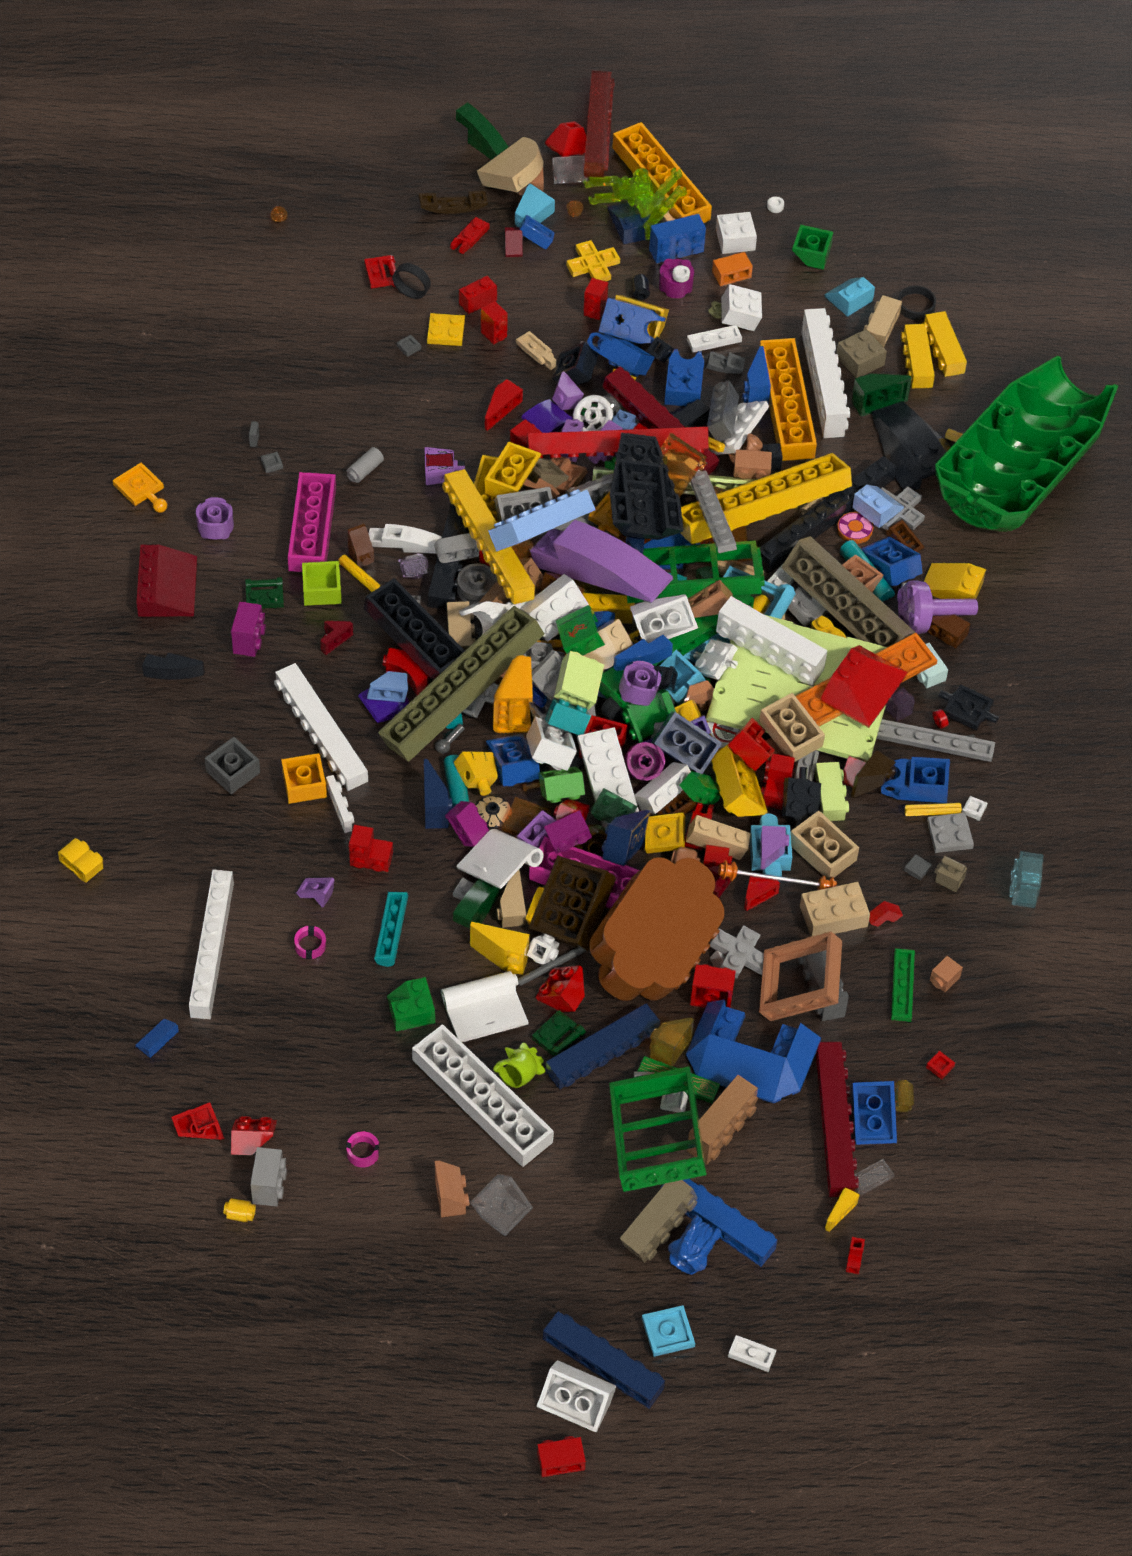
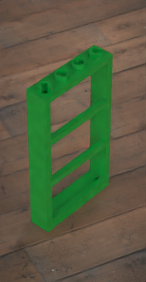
M755 540L736 542L737 550L718 553L715 543L644 548L643 555L657 565L670 564L673 580L656 599L685 594L688 599L718 580L723 582L733 593V596L762 594L761 586H765L760 547H756ZM752 558L754 575L719 578L717 561ZM711 561L713 578L678 581L676 564ZM627 595V603L644 602V600Z
M690 1066L609 1083L619 1177L623 1192L707 1175ZM688 1090L690 1111L622 1124L620 1104ZM692 1119L695 1139L628 1153L625 1152L623 1132ZM696 1147L697 1157L630 1171L627 1170V1161Z

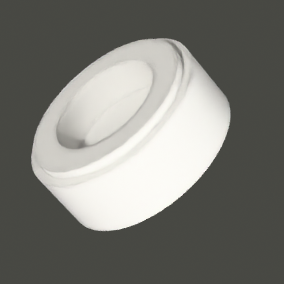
M780 197L769 198L767 202L768 210L773 213L781 212L784 209V200Z
M679 265L673 269V279L677 282H685L689 279L690 270L688 267Z

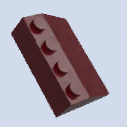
M140 545L136 602L138 617L194 616L197 556L162 545Z

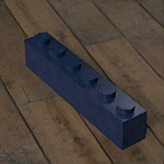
M644 1004L546 1061V1073L559 1090L565 1086L568 1087L578 1078L589 1075L595 1068L603 1067L612 1058L620 1057L629 1048L637 1047L646 1038L654 1037L659 1032L660 1020L649 1006Z
M558 1311L543 1330L544 1341L605 1381L616 1385V1388L648 1409L651 1408L664 1390L665 1380H663L659 1373L649 1371L642 1362L629 1358L622 1349L614 1348L605 1338L597 1337L588 1327L580 1326L567 1314L563 1315Z

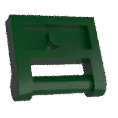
M282 577L266 580L245 579L246 603L262 605V609L284 608ZM277 586V589L252 590L255 587Z
M559 1010L532 1035V1040L555 1057L569 1047L578 1037H582L586 1031L581 1025L576 1024ZM569 1030L572 1031L558 1046H553Z

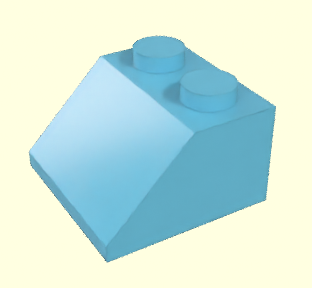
M864 277L853 278L827 292L825 297L846 316H849L873 301L875 287Z

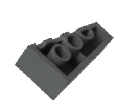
M827 950L797 958L799 964L803 965V977L810 985L808 987L809 992L824 988ZM841 979L839 982L838 1004L815 1009L816 1014L820 1015L822 1021L845 1017L849 995L847 991L843 992V982Z

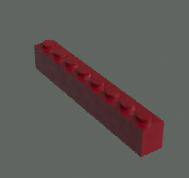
M621 366L605 377L603 388L629 413L636 415V419L646 428H685L676 417L668 412L665 406L661 405L652 394H649ZM708 448L704 449V452L696 453L693 452V449H686V453H676V450H672L675 456L693 457L703 466L704 469L701 471L706 470L708 475L716 470L719 463L716 454Z
M820 1042L816 1051L829 1197H840L845 1188L854 1192L855 1189L859 1188L858 1176L854 1175V1170H857V1160L853 1158L852 1152H855V1140L851 1139L853 1121H849V1115H851L852 1110L851 1103H847V1097L850 1096V1088L845 1082V1079H848V1068L844 1067L846 1050L842 1049V1042Z

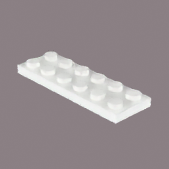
M615 727L578 735L577 740L602 826L606 828L607 824L611 823L616 817L639 812Z

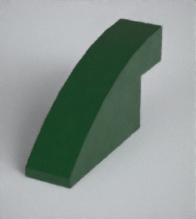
M467 102L456 110V121L468 128V144L491 160L509 148L495 127L471 104Z
M479 879L454 910L453 921L467 928H470L471 922L482 924L505 885L500 889Z

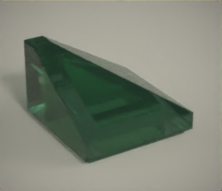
M710 566L698 568L696 570V578H713L712 568Z

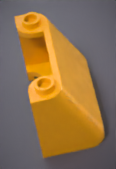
M524 655L516 656L511 661L494 694L493 730L497 733H528L531 727L529 703L533 702L531 657Z

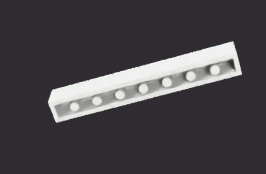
M296 663L276 671V680L274 681L278 691L281 690L283 692L285 702L287 704L290 703L295 717L300 718L303 729L305 731L308 730L311 741L314 745H318L321 756L323 758L326 757L330 770L332 772L335 771L341 786L344 785L347 791L368 782L367 769Z
M212 871L189 1002L191 1018L211 1019L234 886L232 871Z

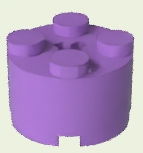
M217 497L208 498L204 503H200L197 506V527L201 537L214 540L227 539L234 527L232 506L227 504L226 500Z
M635 661L633 664L625 667L619 684V691L623 701L648 706L654 700L661 683V674L653 669L654 666L645 661Z

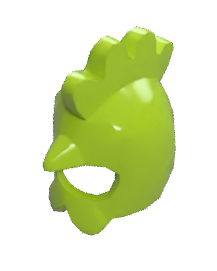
M522 1043L515 1050L506 1047L505 1051L508 1059L499 1061L493 1068V1071L499 1073L501 1079L513 1088L524 1086L534 1078L535 1074L541 1075L545 1073V1068L541 1066L544 1062L543 1058L536 1056L537 1050L534 1047L529 1049L526 1043Z

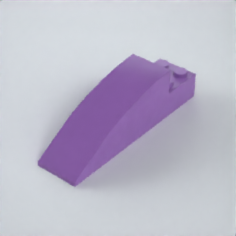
M574 520L564 531L554 528L549 530L530 550L533 561L540 569L559 575L565 574L572 579L651 603L673 580L672 575L636 549L604 531Z

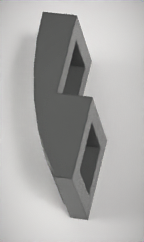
M710 351L706 368L718 372L741 374L745 358L729 353L726 357Z

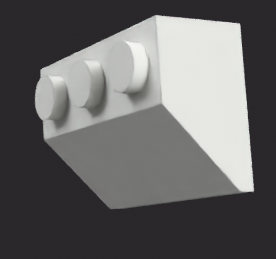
M557 1360L549 1370L537 1407L597 1432L610 1406L616 1385Z

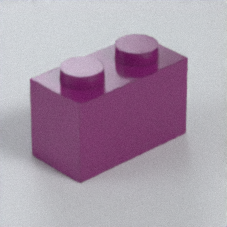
M460 801L445 815L464 846L475 847L489 832L486 821L481 818L478 808L472 802Z
M580 810L544 826L556 854L566 852L571 847L583 844L592 838Z

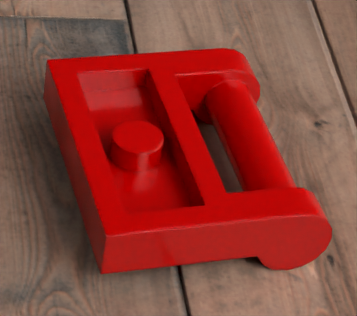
M388 255L364 259L371 289L391 285L396 287L392 279L396 271L394 256ZM383 265L388 266L391 277L386 276Z

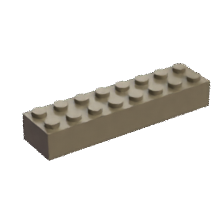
M811 536L800 539L781 568L859 640L890 647L915 633L913 629Z

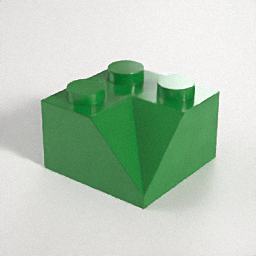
M800 224L792 251L807 266L824 270L832 246L833 232Z
M426 977L406 981L387 995L396 1032L435 1023V1008Z

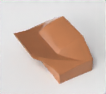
M707 680L689 686L684 703L694 700L699 712L707 710L710 707L715 688Z

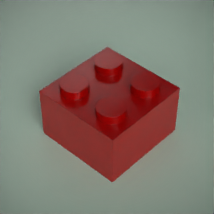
M696 964L690 1005L706 1008L708 1002L725 999L726 1007L731 1008L736 970Z

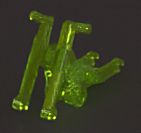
M645 168L637 169L633 173L632 178L627 176L622 178L604 176L589 177L590 181L583 180L586 188L612 186L614 192L594 194L595 198L589 196L590 204L620 202L622 199L628 200L630 206L635 205L641 218L648 217L651 214L650 218L643 225L646 240H650L651 225L657 224L670 208L674 206L677 200L687 194L686 187L681 189V186L678 185L665 201L664 199L665 194L682 177L681 170L679 169L676 172V168L671 170V175L659 186L655 193L650 182L649 172Z

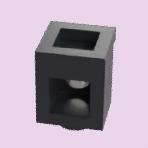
M657 336L647 349L650 354L664 363L670 358L674 350L672 346Z
M653 665V669L657 673L659 671L662 675L658 689L674 691L678 676L674 666L663 667Z

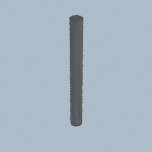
M575 948L559 956L554 961L552 960L518 978V986L524 985L587 950Z

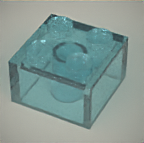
M1020 851L1019 858L1014 859L1010 878L1012 885H1010L1009 897H1012V905L1035 908L1041 888L1043 854Z

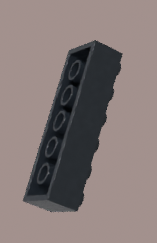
M395 578L366 596L363 609L433 681L465 652Z

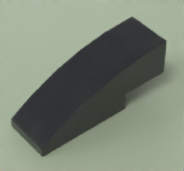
M167 653L166 658L147 654L142 665L144 677L154 679H188L203 676L205 673L203 661L172 653Z

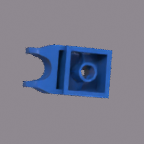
M608 298L599 332L639 344L652 343L654 338L647 331L649 323L652 321L665 322L666 318L659 316L651 309L618 299ZM622 315V318L625 320L620 323L619 317Z
M591 333L587 340L589 346L594 351L609 359L608 363L616 367L621 366L630 375L646 376L655 358L631 342L614 338L611 335ZM595 336L600 337L597 342L598 346H594L592 343V339Z
M674 349L669 358L665 405L686 407L689 403L701 399L704 369L702 351H698L692 359H683L679 355L678 349Z
M911 757V759L894 760L896 762L895 768L897 769L893 776L895 779L887 781L881 786L882 794L898 800L947 803L950 759ZM886 787H892V788H895V789L892 790V791H889V790H886L885 788H886Z

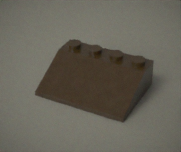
M557 856L529 929L543 935H550L556 940L588 951L590 939L597 929L617 877L607 870Z

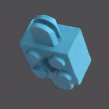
M765 814L761 817L759 825H751V870L763 871V874L782 877V871L791 870L792 846L790 825H778V819L775 815ZM762 826L786 827V834L789 835V846H785L784 854L766 869H761Z

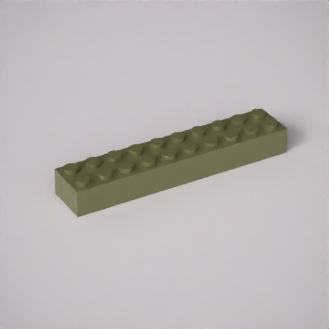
M516 606L507 611L378 732L387 747L408 762L414 758L508 669L511 661L516 656L524 655L545 634L536 619Z

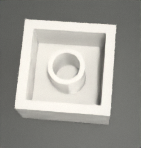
M750 212L717 215L716 233L722 254L755 251L757 235Z
M729 284L721 297L722 323L731 326L737 325L739 328L754 331L762 319L761 292Z

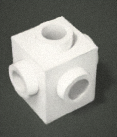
M540 935L533 938L530 942L527 956L539 964L554 961L559 953L557 948L560 943L554 941L555 938L550 935Z

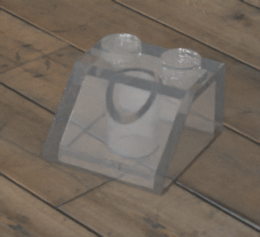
M497 1174L470 1202L479 1216L503 1236H506L533 1208L513 1178Z

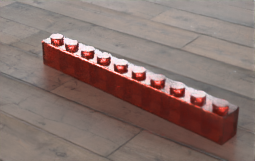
M592 71L584 161V176L604 178V171H608L614 78H611V72Z

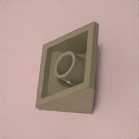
M539 458L528 476L535 483L541 478L555 488L569 478L554 462L545 458Z

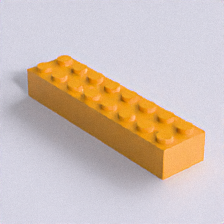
M642 122L613 133L612 148L647 191H652L655 196L659 197L660 202L668 209L669 214L673 218L679 219L699 214L703 223L711 220V204Z
M795 338L761 340L760 346L764 347L771 383L769 409L776 444L780 443L783 456L782 461L814 459L817 443Z

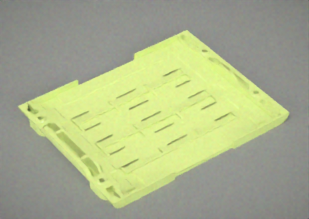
M766 615L828 650L824 671L813 686L831 678L851 648L860 645L874 654L888 648L851 637L844 638L795 625L793 622ZM730 640V644L738 648L732 659L738 662V666L735 669L728 667L716 683L706 721L741 729L753 718L762 726L759 719L763 708L792 692L797 696L813 686L806 685L805 683L802 684L803 682L797 677L785 673L778 666L769 664L764 658L753 655L750 650L739 647L734 641ZM885 707L870 728L845 714L819 726L825 734L823 746L817 749V751L847 759L851 756L867 762L873 752Z

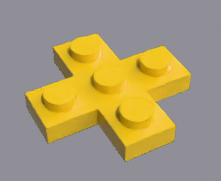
M592 240L576 244V251L580 257L567 260L566 266L573 277L589 273L591 278L609 281L611 280V274L607 267L620 264V257L614 247L598 252Z

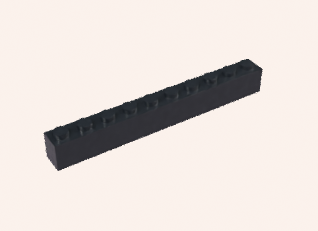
M882 456L851 479V487L831 494L762 545L760 552L763 570L769 574L786 561L800 539L810 536L813 539L817 538L836 524L844 514L852 512L854 510V494L865 485H873L881 489L892 482L895 477L896 465Z

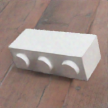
M671 763L658 777L651 780L634 796L641 811L650 810V813L656 814L680 794L683 789L679 785L691 772L688 765Z

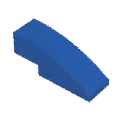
M664 635L650 643L642 639L614 657V669L616 671L625 670L628 664L631 665L635 661H645L650 664L658 663L672 656L673 643Z

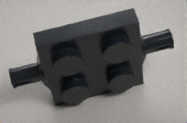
M960 684L957 691L952 694L943 690L939 693L938 697L948 701V705L944 709L946 716L976 731L986 719L995 724L999 720V716L990 713L994 700Z
M799 767V778L788 777L784 779L782 816L795 820V828L819 811L821 783L811 782L807 779V767Z

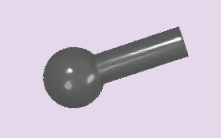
M459 724L445 739L438 740L435 744L436 751L442 754L447 753L450 750V744L465 728Z

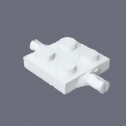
M711 639L705 646L703 653L696 651L693 654L694 659H698L694 667L703 676L719 680L728 667L735 669L738 666V662L732 660L738 648L733 644Z

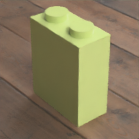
M570 651L562 659L554 697L565 699L575 706H584L589 710L597 700L604 664L599 663L595 659L582 656L578 652Z

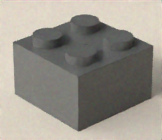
M235 737L205 758L206 772L230 794H233L260 773L259 759Z

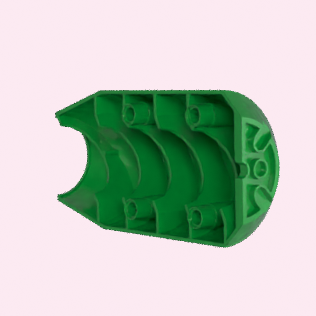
M1060 356L1052 358L1011 382L935 464L936 477L944 500L951 507V510L963 521L975 527L999 532H1007L1019 528L1097 441L1117 392L1118 385H1106L1098 396L1088 394L1076 387L1066 376Z

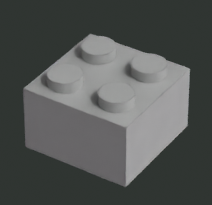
M257 1147L251 1179L253 1204L278 1206L279 1199H283L284 1186L282 1184L283 1180H286L287 1168H285L286 1158H283L282 1150Z

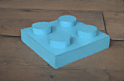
M683 1305L642 1315V1321L653 1357L695 1347V1341Z

